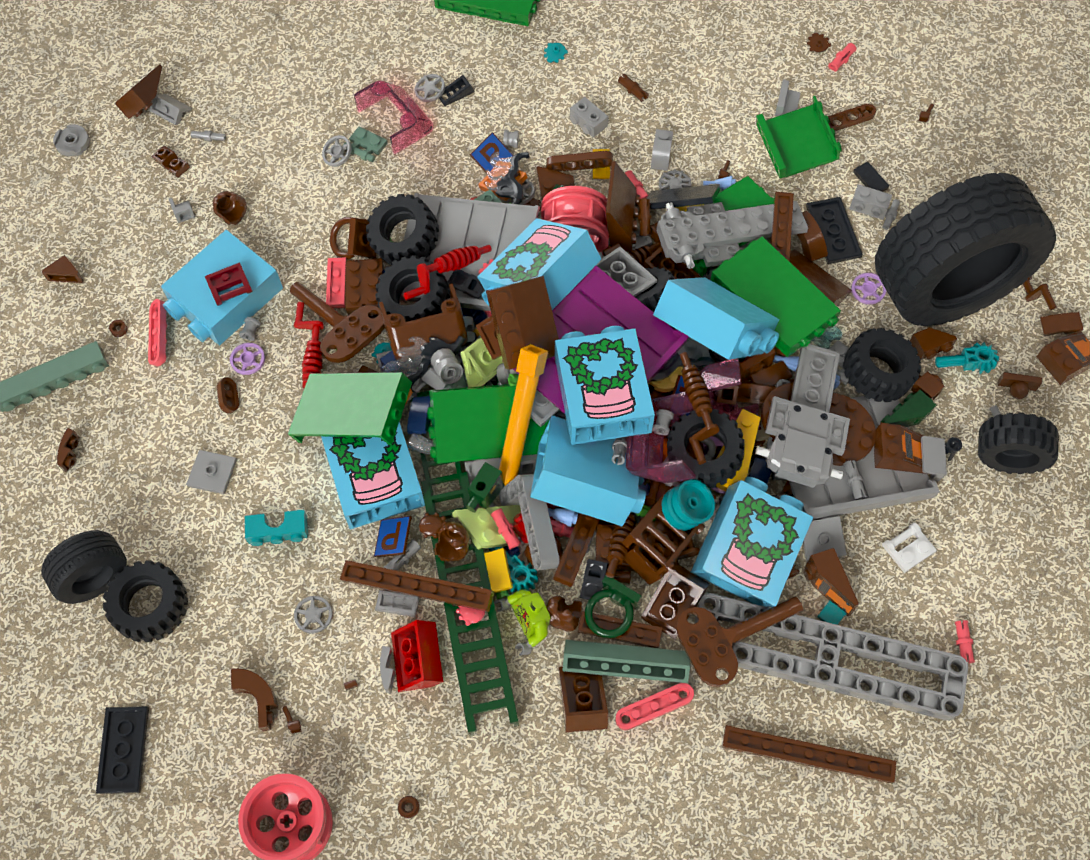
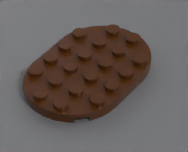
M794 383L778 386L765 399L761 409V422L764 430H766L773 397L776 396L790 401ZM833 392L829 413L850 419L843 455L832 454L833 465L843 466L847 461L851 460L852 463L855 460L858 462L869 454L875 444L876 428L871 415L860 403L850 397ZM770 435L772 437V441L774 442L775 436Z

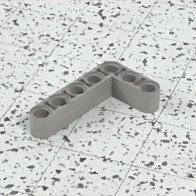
M534 474L517 475L500 492L501 505H520L534 568L537 571L555 569L559 565V555L547 504L544 501L530 497Z

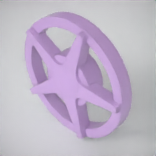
M873 273L858 275L851 286L853 296L864 304H876L886 294V289L878 275ZM867 277L874 278L878 280L880 283L875 284L874 282L869 281ZM859 279H865L862 286L855 285ZM882 285L883 294L879 296L876 290ZM855 289L862 291L864 294L863 298L856 293ZM872 295L877 298L875 300H865L867 296Z
M255 343L241 344L230 355V364L233 370L242 375H250L257 372L265 362L263 349ZM246 347H254L258 351L252 353L247 351ZM243 349L244 352L240 355V357L234 358L236 353L239 350ZM261 353V361L258 364L255 362V357ZM234 361L242 363L241 370L234 366ZM247 366H256L254 369L245 371Z

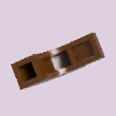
M808 211L802 212L808 230L807 233H800L797 236L800 240L804 256L813 262L828 256L823 234L813 216Z
M724 380L719 383L716 402L736 405L739 402L763 405L769 393L776 387L757 384L753 381Z
M239 668L231 669V689L236 694L248 693L255 697L258 706V728L262 731H270L271 724H274V713L270 709L278 708L277 698L272 688L261 676L252 671Z

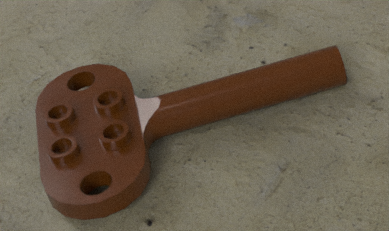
M295 282L290 287V293L303 302L333 327L322 339L320 345L323 356L332 363H342L353 358L385 329L381 310L376 306H363L356 309L350 315L342 316L300 282ZM375 314L378 315V316H377L376 318H374V319H371V318H370L372 315H375ZM331 350H337L335 353L329 354Z
M795 596L728 628L721 627L710 611L705 608L693 607L681 613L677 620L676 632L702 682L709 686L722 687L733 681L738 672L737 657L732 649L734 643L802 612L803 607L800 600ZM690 614L696 615L698 622L695 624L689 623L687 616ZM724 670L728 675L727 679H718L716 672Z

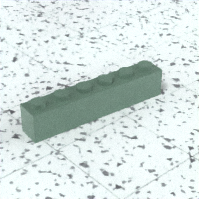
M95 341L1 381L0 411H11L22 403H30L36 397L46 396L57 388H65L71 382L83 380L92 373L102 372L109 366L102 348Z
M566 640L563 671L688 683L690 660L686 652L680 650Z

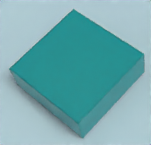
M829 601L817 618L821 621L838 625L846 615V612Z

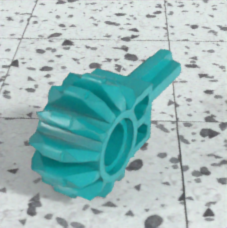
M985 342L981 345L976 343L973 347L964 348L960 355L936 357L935 366L937 368L963 366L964 371L972 370L973 372L979 369V375L983 371L988 374L997 366L999 356H997L998 350H992V345L988 347Z
M494 547V548H488V549H489L490 552H491V551H494V550L501 549V548H503V547ZM506 552L513 585L510 592L514 593L522 589L529 591V588L535 589V583L539 581L536 576L538 574L537 570L532 569L531 563L525 566L523 560L520 561L516 555L511 558ZM519 576H526L522 581L517 580Z

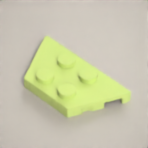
M481 337L460 353L468 387L483 386L497 374L498 365L503 363L502 356L492 360Z
M520 505L488 507L487 509L478 508L475 513L468 509L455 510L452 515L463 524L476 548L484 549L508 546L502 534L498 533L499 529L490 514L502 508L509 523H513V518L521 512Z

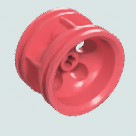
M565 186L554 189L545 195L541 203L542 220L586 229L598 252H601L603 255L602 251L608 248L607 198L602 193L583 186Z
M276 774L258 782L244 798L238 818L239 832L244 844L254 855L263 860H313L328 843L333 824L331 808L323 794L306 779L293 774ZM285 794L289 799L288 806L283 810H279L275 807V800L279 795ZM305 800H311L312 810L307 815H301L299 812L300 804ZM266 817L273 818L275 823L273 829L268 832H262L260 830V822ZM288 818L293 820V823L289 824L290 827L284 825L285 821L288 822ZM306 826L312 827L313 831L307 841H301L299 834L302 828ZM281 837H287L289 839L288 847L282 852H277L275 849L276 841Z

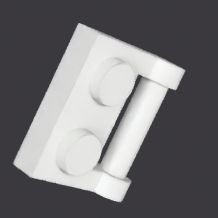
M915 522L892 540H886L882 543L884 549L904 573L937 551ZM912 535L917 538V540L899 552L895 550L897 545Z

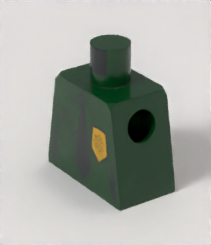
M487 462L483 464L468 488L470 500L465 505L468 510L475 513L480 506L487 509L504 488L501 470Z

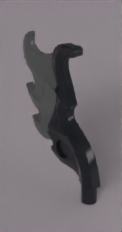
M687 340L686 344L650 382L664 380L678 367H684L680 358V354L683 352L688 353L692 365L697 367L708 366L711 369L712 376L717 374V364L710 357L708 347L696 340Z

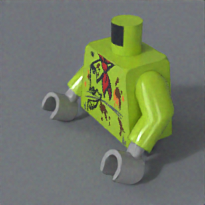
M522 589L509 595L507 598L496 600L494 604L501 603V609L497 610L498 612L507 610L510 604L512 605L514 614L528 640L527 643H518L515 649L522 648V652L519 655H529L532 647H535L548 635L550 614L538 592L532 594L530 591Z

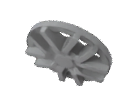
M674 169L673 171L664 172L659 179V190L691 187V179L682 170L676 171Z

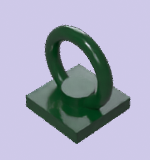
M605 576L602 580L603 590L595 593L586 604L585 620L590 630L596 635L604 638H615L624 634L630 628L634 618L633 608L638 611L642 605V596L614 578ZM607 597L618 606L625 608L626 612L624 622L613 630L599 627L593 618L594 606L599 600Z

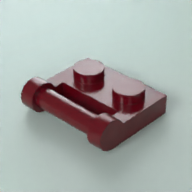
M240 262L205 276L217 306L246 292L247 294L253 292ZM240 283H243L244 285L229 292H226L224 294H218V292L238 285Z

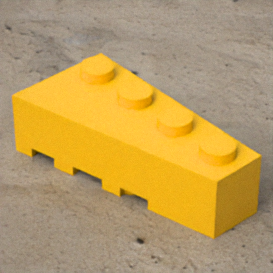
M742 409L736 420L738 428H741L745 444L744 458L740 470L736 471V476L733 479L727 478V483L724 485L716 484L717 488L725 492L728 486L740 480L744 481L747 477L760 422L759 416ZM724 445L716 459H718L724 453Z

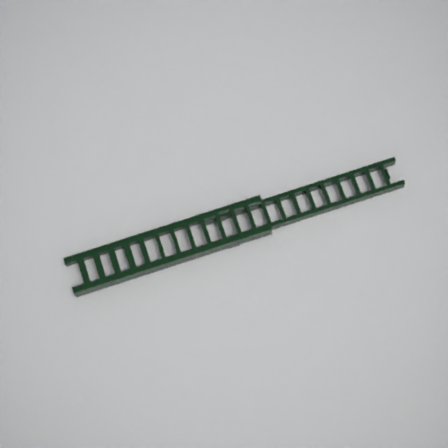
M429 391L417 393V397L430 396ZM417 434L425 480L420 482L426 512L429 515H434L437 512L435 503L462 498L464 507L438 512L440 518L442 516H445L446 519L454 518L452 513L455 510L467 509L465 505L470 500L468 493L470 485L467 472L462 473L459 461L455 462L457 474L430 479L428 468L454 462L436 463L434 460L427 461L425 450H430L433 442L424 444L422 434ZM459 480L460 490L433 495L432 485ZM431 536L434 550L435 544L438 543V537L433 538V536ZM472 539L471 544H469V551L473 550V553L476 554L477 562L445 569L444 561H441L438 555H435L440 580L448 581L447 575L479 568L481 581L465 585L491 590L483 548L477 549ZM492 600L490 610L487 612L489 619L472 623L469 626L466 624L456 626L454 613H456V609L459 607H453L452 604L444 603L469 737L475 736L474 732H477L474 720L475 714L507 708L510 724H514V727L519 726L494 601ZM491 627L493 638L460 644L458 634ZM495 647L496 658L469 664L463 663L462 654ZM499 667L501 678L468 685L466 674ZM503 687L505 698L476 705L471 704L470 694Z

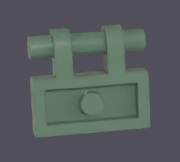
M360 126L349 138L350 142H352L351 154H356L362 160L370 162L375 160V156L372 153L379 155L388 144L387 139Z

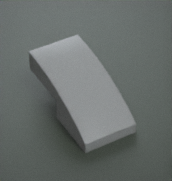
M382 646L380 657L381 680L386 693L391 694L396 675L394 669L389 668L393 652L391 647Z

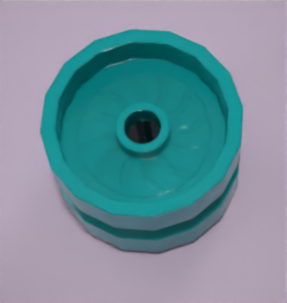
M690 479L668 490L662 500V512L665 519L678 530L686 531L708 521L713 516L715 510V502L711 491L698 480Z

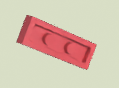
M346 257L328 258L326 303L332 308H345Z

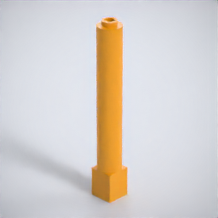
M532 344L521 348L516 372H519L499 466V470L503 474L504 486L518 475L539 376L544 373L548 354L547 350Z

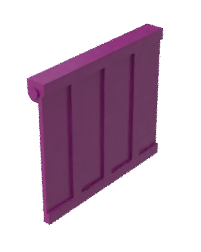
M595 266L552 310L559 340L565 334L575 331L582 332L587 336L601 334L603 329L610 326H621L624 330L636 329L647 383L675 356L689 338L686 334L676 328L673 329L666 322L655 317L649 308L598 266ZM555 356L546 359L544 373L539 376L536 390L565 413Z

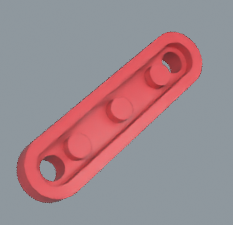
M155 299L149 309L148 362L157 367L164 364L167 358V311L163 307L165 302L159 299Z
M679 683L621 708L616 713V725L622 730H630L688 705L694 697V690L687 683ZM681 691H684L687 694V697L681 698L679 696V693ZM627 716L629 717L630 721L628 723H624L622 721V717Z

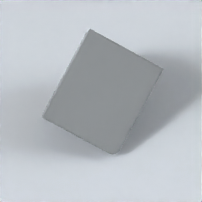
M169 198L178 223L195 218L189 201L175 205L173 199Z

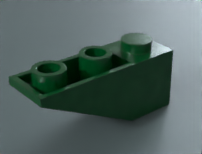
M919 390L915 394L910 393L904 399L905 403L903 405L899 403L892 410L893 414L891 416L887 414L880 423L896 424L903 427L919 425L935 409L937 404Z

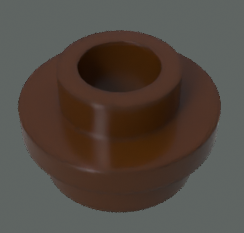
M405 796L398 803V812L404 818H413L419 812V802L413 796ZM411 803L413 805L411 811L405 810L406 804Z

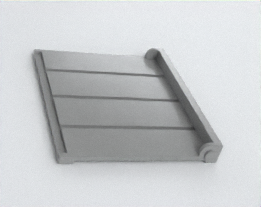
M414 194V197H418L426 203L435 215L439 225V232H437L439 239L437 242L435 241V249L429 252L430 255L427 257L429 261L434 263L436 258L453 249L477 246L478 248L486 245L491 246V252L482 254L479 260L461 269L475 276H478L479 270L484 268L483 263L489 264L490 259L495 260L537 218L540 210L538 205L527 206ZM408 219L404 240L414 231L416 220ZM453 271L443 272V275L446 277L447 281L449 280ZM417 281L408 285L403 290L400 300L418 302L424 294L408 300L404 298L403 294L404 292L419 288L420 282ZM455 289L461 308L491 311L490 306L483 300L482 294L477 299Z
M864 396L852 398L869 412L876 429L880 425V421L887 414L891 416L893 414L892 410L900 403L899 399L896 401L892 400L891 402H884L883 400L876 402L874 399H867ZM874 446L864 459L856 462L859 474L864 480L862 483L867 495L866 499L859 500L858 498V500H854L851 486L847 483L848 476L844 466L833 465V469L843 471L841 479L830 476L824 484L815 485L814 488L789 481L794 498L804 504L802 511L813 517L812 520L934 498L940 492L934 479L929 480L927 474L875 468Z

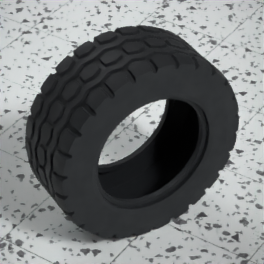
M1009 173L984 174L983 176L966 179L963 183L958 182L951 185L945 191L941 190L929 197L926 202L923 201L913 208L911 213L902 217L896 223L897 226L892 227L886 234L885 239L881 241L875 254V270L900 315L906 321L917 326L941 325L959 320L964 316L967 317L982 308L984 309L992 305L998 299L1007 296L1013 289L1018 288L1027 281L1028 277L1037 272L1040 266L1048 259L1049 254L1052 253L1056 242V232L1053 223L1025 182Z

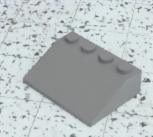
M621 247L603 257L596 265L634 297L657 283V279Z

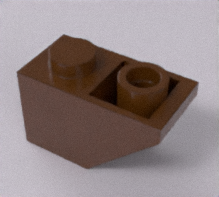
M929 327L914 333L910 341L912 347H915L918 351L917 356H920V360L924 358L932 359L937 353L942 351L944 353L951 351L954 348L957 337Z

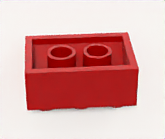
M415 620L391 632L398 692L429 688L444 682L436 622Z

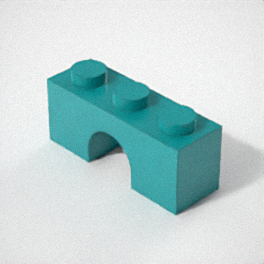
M305 510L284 512L283 523L275 528L268 526V519L265 514L245 516V539L252 546H261L265 542L281 544L284 540L301 542L303 538H308V521Z

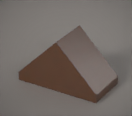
M65 255L42 270V274L47 281L83 283L84 281Z

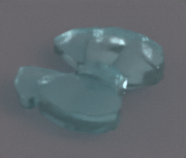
M829 326L825 329L823 335L818 338L814 337L811 341H814V344L818 347L829 349L830 342L841 340L842 332L835 326Z

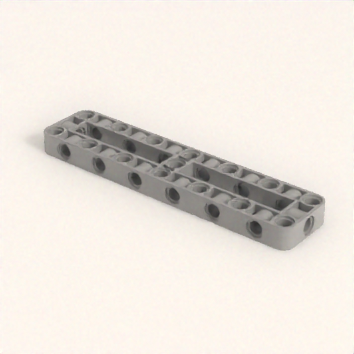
M709 593L701 597L698 605L700 608H705V603H711L714 609L708 611L715 616L717 621L723 620L734 623V625L747 619L744 616L745 613H751L754 616L769 609L768 607ZM796 614L763 629V631L775 633V636L795 641L803 640L815 643L817 648L814 660L740 641L732 645L735 655L738 651L746 655L745 659L737 657L739 668L942 720H953L963 710L968 663L962 656ZM697 616L695 618L694 624L698 622ZM785 623H791L794 626V630L787 629ZM826 633L833 634L835 640H829L826 637ZM867 643L873 644L876 651L870 650ZM840 650L878 662L894 663L898 667L921 673L926 671L938 674L942 680L941 692L838 667ZM822 653L830 654L831 660L824 659ZM909 654H914L917 661H912ZM777 662L785 663L787 669H780ZM951 664L956 665L959 672H955L951 668ZM819 672L825 673L828 676V680H822L819 677ZM860 683H866L869 686V691L863 690ZM903 693L911 697V702L903 698ZM945 704L952 706L953 713L946 710Z

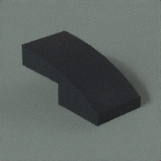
M461 269L454 270L448 280V283L453 284L455 289L477 299L480 298L484 291L477 276L470 275Z
M592 559L587 560L580 598L589 600L595 593L603 589L602 580L606 575L608 563Z

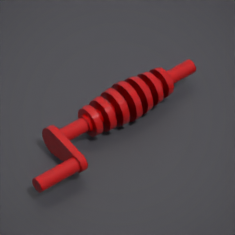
M486 245L480 248L470 246L453 249L436 258L433 264H419L417 266L420 287L404 292V298L408 300L429 293V273L436 270L439 273L462 269L479 260L482 254L491 252V246Z
M297 302L294 328L312 330V338L307 341L302 361V387L305 388L310 374H321L323 357L319 334L320 330L324 329V323L321 321H303L304 303Z

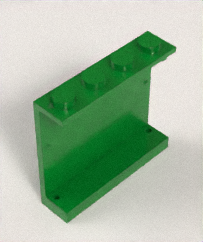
M813 96L812 105L765 120L763 113L756 115V126L779 179L839 160L840 152L842 151L841 144L836 142L835 131L833 128H830L828 116L824 115L821 101L818 102L816 96Z

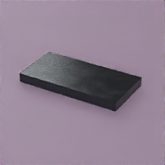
M720 184L655 190L650 192L647 199H650V210L666 208V204H670V202L673 203L674 207L712 204L721 189Z
M841 197L806 204L808 212L813 216L823 234L828 256H825L827 264L862 258L863 254Z
M148 706L106 707L96 794L140 793L149 713Z

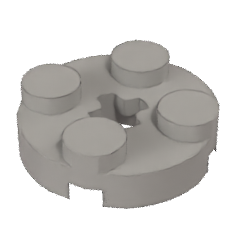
M75 124L67 125L66 129H59L55 133L53 138L54 145L57 151L64 156H79L89 146V135L82 126Z

